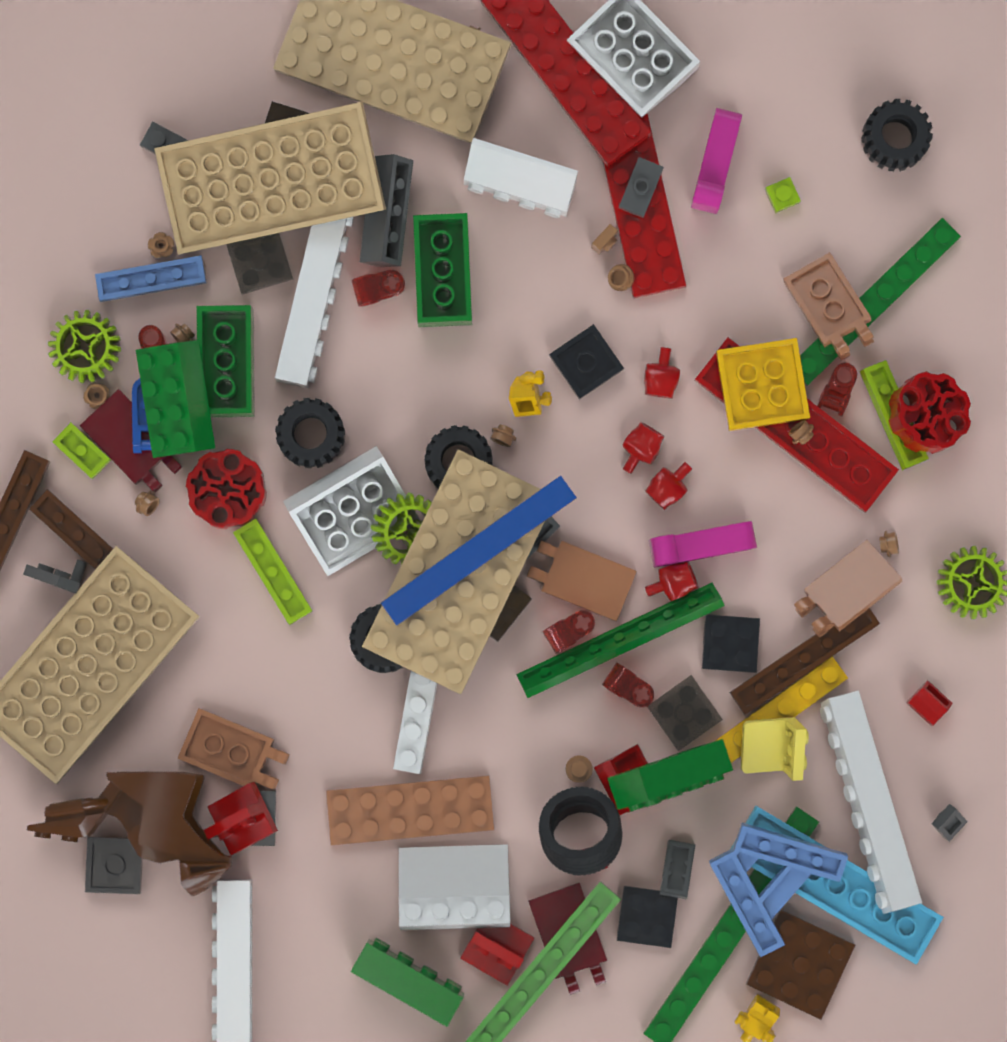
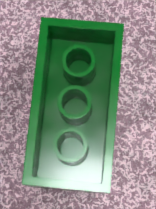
M467 213L413 215L418 327L472 325Z
M196 306L197 340L199 341L211 418L255 417L254 310L252 306Z
M199 341L177 342L137 349L136 357L153 458L215 449Z
M720 739L690 748L607 779L617 809L629 807L631 812L661 803L665 799L668 800L683 795L684 792L702 788L706 784L724 780L723 774L733 771V767L724 741Z
M376 938L374 941L369 939L350 972L448 1027L464 998V993L461 991L462 986L451 979H447L446 982L437 978L438 972L426 965H423L422 969L414 965V959L401 951L398 955L388 950L390 945L381 939Z

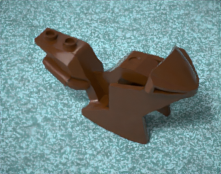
M107 772L106 776L110 783L99 798H82L49 804L45 808L44 816L46 818L44 823L27 825V831L35 832L34 837L50 839L51 834L62 835V841L78 842V838L93 835L107 815L114 816L124 826L128 833L127 838L140 858L157 863L179 860L181 885L192 896L207 890L232 867V857L225 855L211 839H207L202 827L193 817V812L205 779L202 774L189 772Z

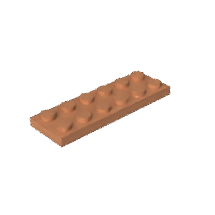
M489 776L326 791L331 845L494 830Z

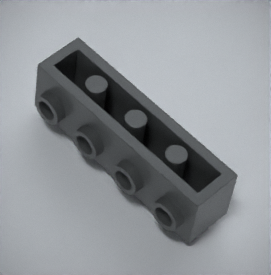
M395 154L375 156L386 210L365 214L360 262L376 267L401 266L414 160Z

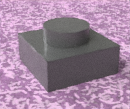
M949 804L931 824L950 842L967 823V820L955 807Z

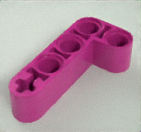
M716 108L691 208L713 214L718 213L742 114Z
M752 521L679 535H665L651 538L648 541L654 568L757 548Z

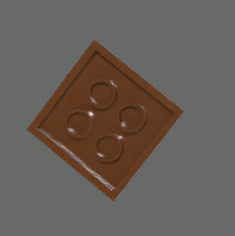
M780 909L774 924L785 945L762 957L758 956L746 985L822 1020L855 948V944Z

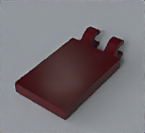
M120 389L113 393L80 425L90 438L136 485L143 480L156 493L163 485L150 471L161 461L174 474L182 468L172 455L153 458L152 450L133 453L132 402ZM142 432V440H150L149 432Z
M580 882L528 900L544 947L585 900ZM597 930L593 932L556 976V979L564 976L570 995L580 992L574 972L585 968H590L596 986L606 982L600 963L607 961Z

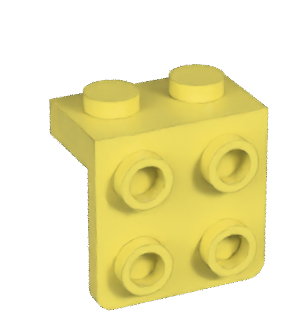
M795 717L745 721L742 731L741 770L744 773L784 771L792 781L803 780V773L807 768L805 745L809 741L807 729Z

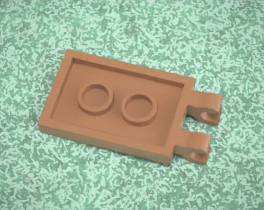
M830 252L783 278L784 284L822 345L826 347L832 344L841 361L851 355L849 347L842 338L855 330L864 347L874 342V336L866 325L871 321V316Z
M865 540L804 589L807 597L801 598L794 604L796 607L795 611L803 618L815 607L820 609L825 616L816 619L811 624L814 627L812 630L819 638L826 634L833 626L840 632L903 582L902 577L868 540Z
M541 541L536 552L554 558L550 570L547 573L530 566L526 577L543 583L541 591L617 622L637 571L564 541H561L559 548Z
M198 708L178 759L242 786L255 782L275 790L279 779L264 774L261 771L267 758L286 764L290 754L273 748L272 745L275 739Z

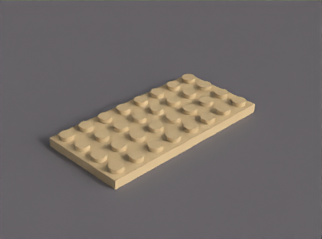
M299 0L273 69L349 99L363 102V104L472 143L473 138H476L512 44L509 41L397 0Z
M363 102L154 148L178 255L386 210Z
M458 449L385 600L541 489ZM544 522L398 626H396L384 607L381 606L362 647L461 695Z
M115 546L79 588L77 593L73 595L1 679L0 737L52 782L58 784L200 616L118 546Z

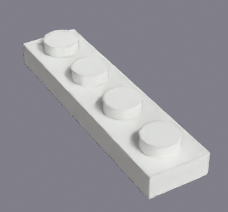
M413 671L410 673L393 769L421 774L438 683Z

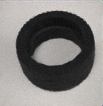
M581 786L571 787L570 789L562 790L560 793L558 792L546 803L539 820V836L545 855L556 868L568 874L584 876L605 869L606 866H609L620 851L623 833L619 812L611 799L597 789ZM576 813H592L602 818L608 827L607 833L600 842L593 847L583 850L569 849L560 845L555 840L554 831L562 820Z

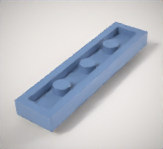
M201 255L95 274L100 302L207 283Z

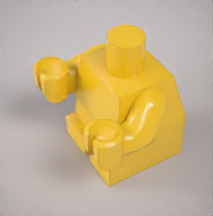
M542 370L536 371L535 374L527 371L521 376H517L510 386L509 401L515 417L542 414L541 405L549 406L552 403L550 392H544L542 396L539 395L538 385L543 384L545 379Z
M757 994L747 1011H740L734 1021L736 1025L740 1024L741 1029L744 1030L740 1039L744 1042H750L755 1037L763 1042H773L776 1036L771 1027L780 1016V1008Z

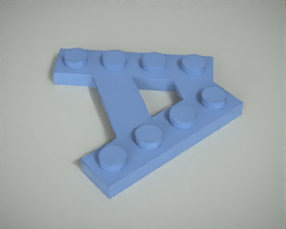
M741 823L734 848L709 860V863L759 956L762 957L785 945L772 920L773 917L811 874L840 882L848 854ZM758 859H763L783 865V868L763 891L758 894L747 874V871Z

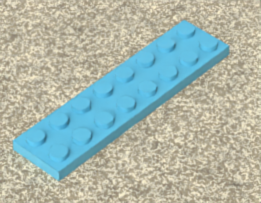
M758 806L754 807L746 821V824L823 846ZM758 859L752 868L773 879L783 868V865ZM848 860L840 882L811 874L795 892L916 965L944 918L922 904L883 914L882 909L877 906L875 900L877 892L874 882H871L867 871Z

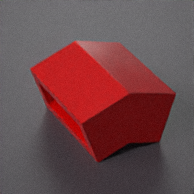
M928 680L906 702L931 726H934L953 704Z

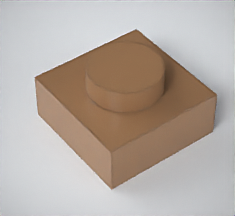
M609 224L595 239L591 248L599 255L603 250L609 252L618 241L615 238L618 230Z

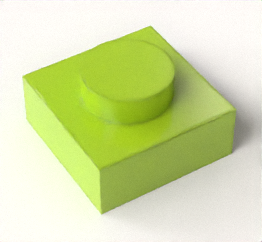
M791 177L765 187L775 213L801 202Z

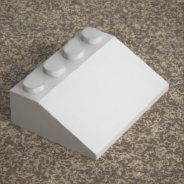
M608 0L567 39V42L641 117L646 115L685 82L698 69L700 60L641 0Z
M473 138L464 176V185H467V189L472 192L483 194V191L494 194L493 197L497 200L508 202L511 199L518 201L519 206L525 209L534 210L537 207L545 210L544 213L548 216L560 218V215L565 217L567 215L576 187L578 171Z
M375 446L283 502L323 570L329 576L375 549L378 542H374L371 536L378 532L371 530V525L378 524V521L373 519V515L381 516L383 512L379 510V506L382 505L387 508L389 506L387 498H391L396 502L397 494L403 495L404 499L406 495L383 455ZM414 509L407 510L412 520L419 519ZM397 515L393 518L389 527L396 523Z
M508 844L399 848L400 930L510 927Z

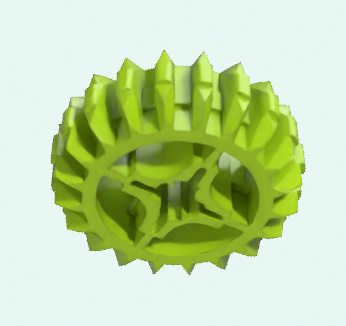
M89 310L84 311L83 318H81L78 311H74V320L65 315L64 320L67 323L64 326L60 322L55 324L60 329L59 333L55 331L50 332V335L56 338V341H48V346L56 348V350L50 351L48 355L50 358L58 357L53 361L52 365L55 368L63 365L59 370L62 376L69 372L68 379L73 381L78 374L79 382L84 383L86 375H88L90 382L93 383L96 379L95 373H98L103 379L105 378V373L102 370L105 367L108 371H113L114 368L108 363L110 360L113 362L119 361V358L112 354L113 352H121L120 346L113 345L121 341V338L117 335L111 336L117 329L115 326L107 328L110 323L108 318H104L100 322V313L96 312L91 319ZM92 326L101 330V332L96 335L93 333L92 335L84 336L78 327ZM71 332L74 342L67 349L68 352L64 354V342ZM78 336L87 344L91 343V346H88L90 348L88 352L91 357L82 349L78 350L81 347V341ZM105 339V352L98 361L95 351L102 344L101 341ZM84 357L91 366L85 368L75 367L69 364L68 361Z
M407 493L404 499L403 495L397 494L396 502L391 498H387L389 506L387 508L382 505L379 506V510L383 512L381 516L373 515V519L378 521V524L371 525V530L378 532L371 536L374 542H378L375 548L378 552L383 551V558L389 559L391 557V562L395 565L399 561L402 565L423 520L420 521L419 519L412 520L407 510H419L425 517L432 503L430 500L424 501L422 495L414 498L412 493ZM397 515L396 523L389 527L391 521ZM407 525H410L412 528L408 529V534L406 535L403 531H406ZM393 538L396 540L402 539L407 549H396L389 540Z
M971 546L970 554H968L965 547L960 548L961 557L956 552H952L950 557L953 563L947 559L942 562L948 570H938V574L945 576V579L936 581L937 585L945 586V589L938 591V595L947 594L948 598L942 603L947 605L953 602L954 604L950 609L952 613L961 608V618L966 617L968 611H970L971 619L977 618V611H979L982 618L987 617L986 608L991 613H996L997 609L993 603L999 606H1003L1005 603L999 597V595L1007 596V590L1002 589V586H1007V580L1002 578V576L1007 575V570L1000 571L999 569L1005 562L1000 560L994 563L993 561L997 556L995 552L991 553L987 558V548L985 547L980 550L979 555L977 554L976 546ZM976 561L969 574L955 572L957 567L963 562ZM984 565L991 571L994 585L984 578ZM973 575L976 577L975 581L982 585L974 587V590L971 589V583L964 580L974 578ZM953 580L963 587V601L954 591ZM977 592L992 593L984 603L971 605L972 599L975 598Z

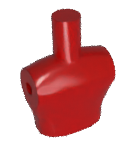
M661 347L659 362L646 364L644 373L645 395L673 399L674 391L679 382L680 369L669 365L670 348Z
M640 422L623 442V448L631 455L622 469L632 474L639 461L652 464L659 454L661 443L665 436L649 425Z
M686 462L674 473L663 467L651 479L645 492L663 510H666L670 505L679 501L688 491L682 480L692 468Z
M687 561L670 564L658 569L660 581L646 586L645 590L649 597L664 591L668 599L673 601L688 595L692 590L698 588V583L693 569Z

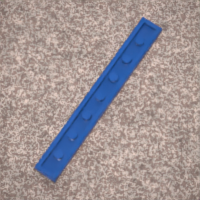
M560 475L381 602L382 606L396 626H398L577 499V497Z

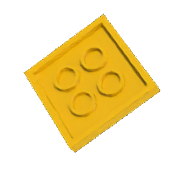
M797 338L716 350L729 431L810 418Z

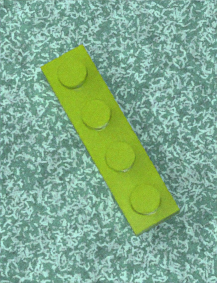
M884 360L859 371L901 469L904 470L928 460L929 457L926 451L914 452L904 446L901 438L893 434L888 420L891 416V408L888 403L893 392L899 388L887 361Z
M254 519L234 531L233 534L288 624L291 625L313 612L258 520Z

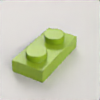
M71 422L52 441L91 479H94L111 461L103 451Z

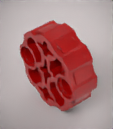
M926 371L911 377L898 390L893 392L888 403L891 408V416L888 421L893 434L898 435L903 441L904 446L914 452L926 451L934 454L955 445V442L967 433L971 424L969 418L971 403L967 392L961 390L956 384L955 379L945 373L937 375ZM903 395L909 399L910 405L905 404ZM950 420L955 423L956 430L951 427Z
M226 449L214 453L208 452L198 459V463L192 472L188 473L185 486L188 490V504L196 516L201 517L214 528L226 530L231 527L244 526L254 520L255 515L265 504L267 491L265 490L263 479L264 474L257 463L243 455L241 451ZM231 456L239 458V465L234 470H229L225 466L226 460ZM210 469L212 475L220 477L221 481L211 479L206 470ZM203 476V481L207 483L206 487L201 486L200 490L197 491L198 489L193 483L194 481H199L200 477ZM250 478L252 479L249 482H247L245 486L235 484V481L244 483L246 480ZM229 483V486L231 488L240 492L238 493L232 491L228 492L227 495L224 496V493L221 490H219L218 488H214L213 486L225 487L226 484ZM255 486L256 492L260 496L259 498H254L253 502L250 503V498L246 494L247 492H252ZM208 493L218 494L217 497L207 496L205 499L201 500ZM232 498L241 499L247 508L243 509L240 502L232 501ZM218 509H225L228 513L227 519L222 523H217L214 520V513Z

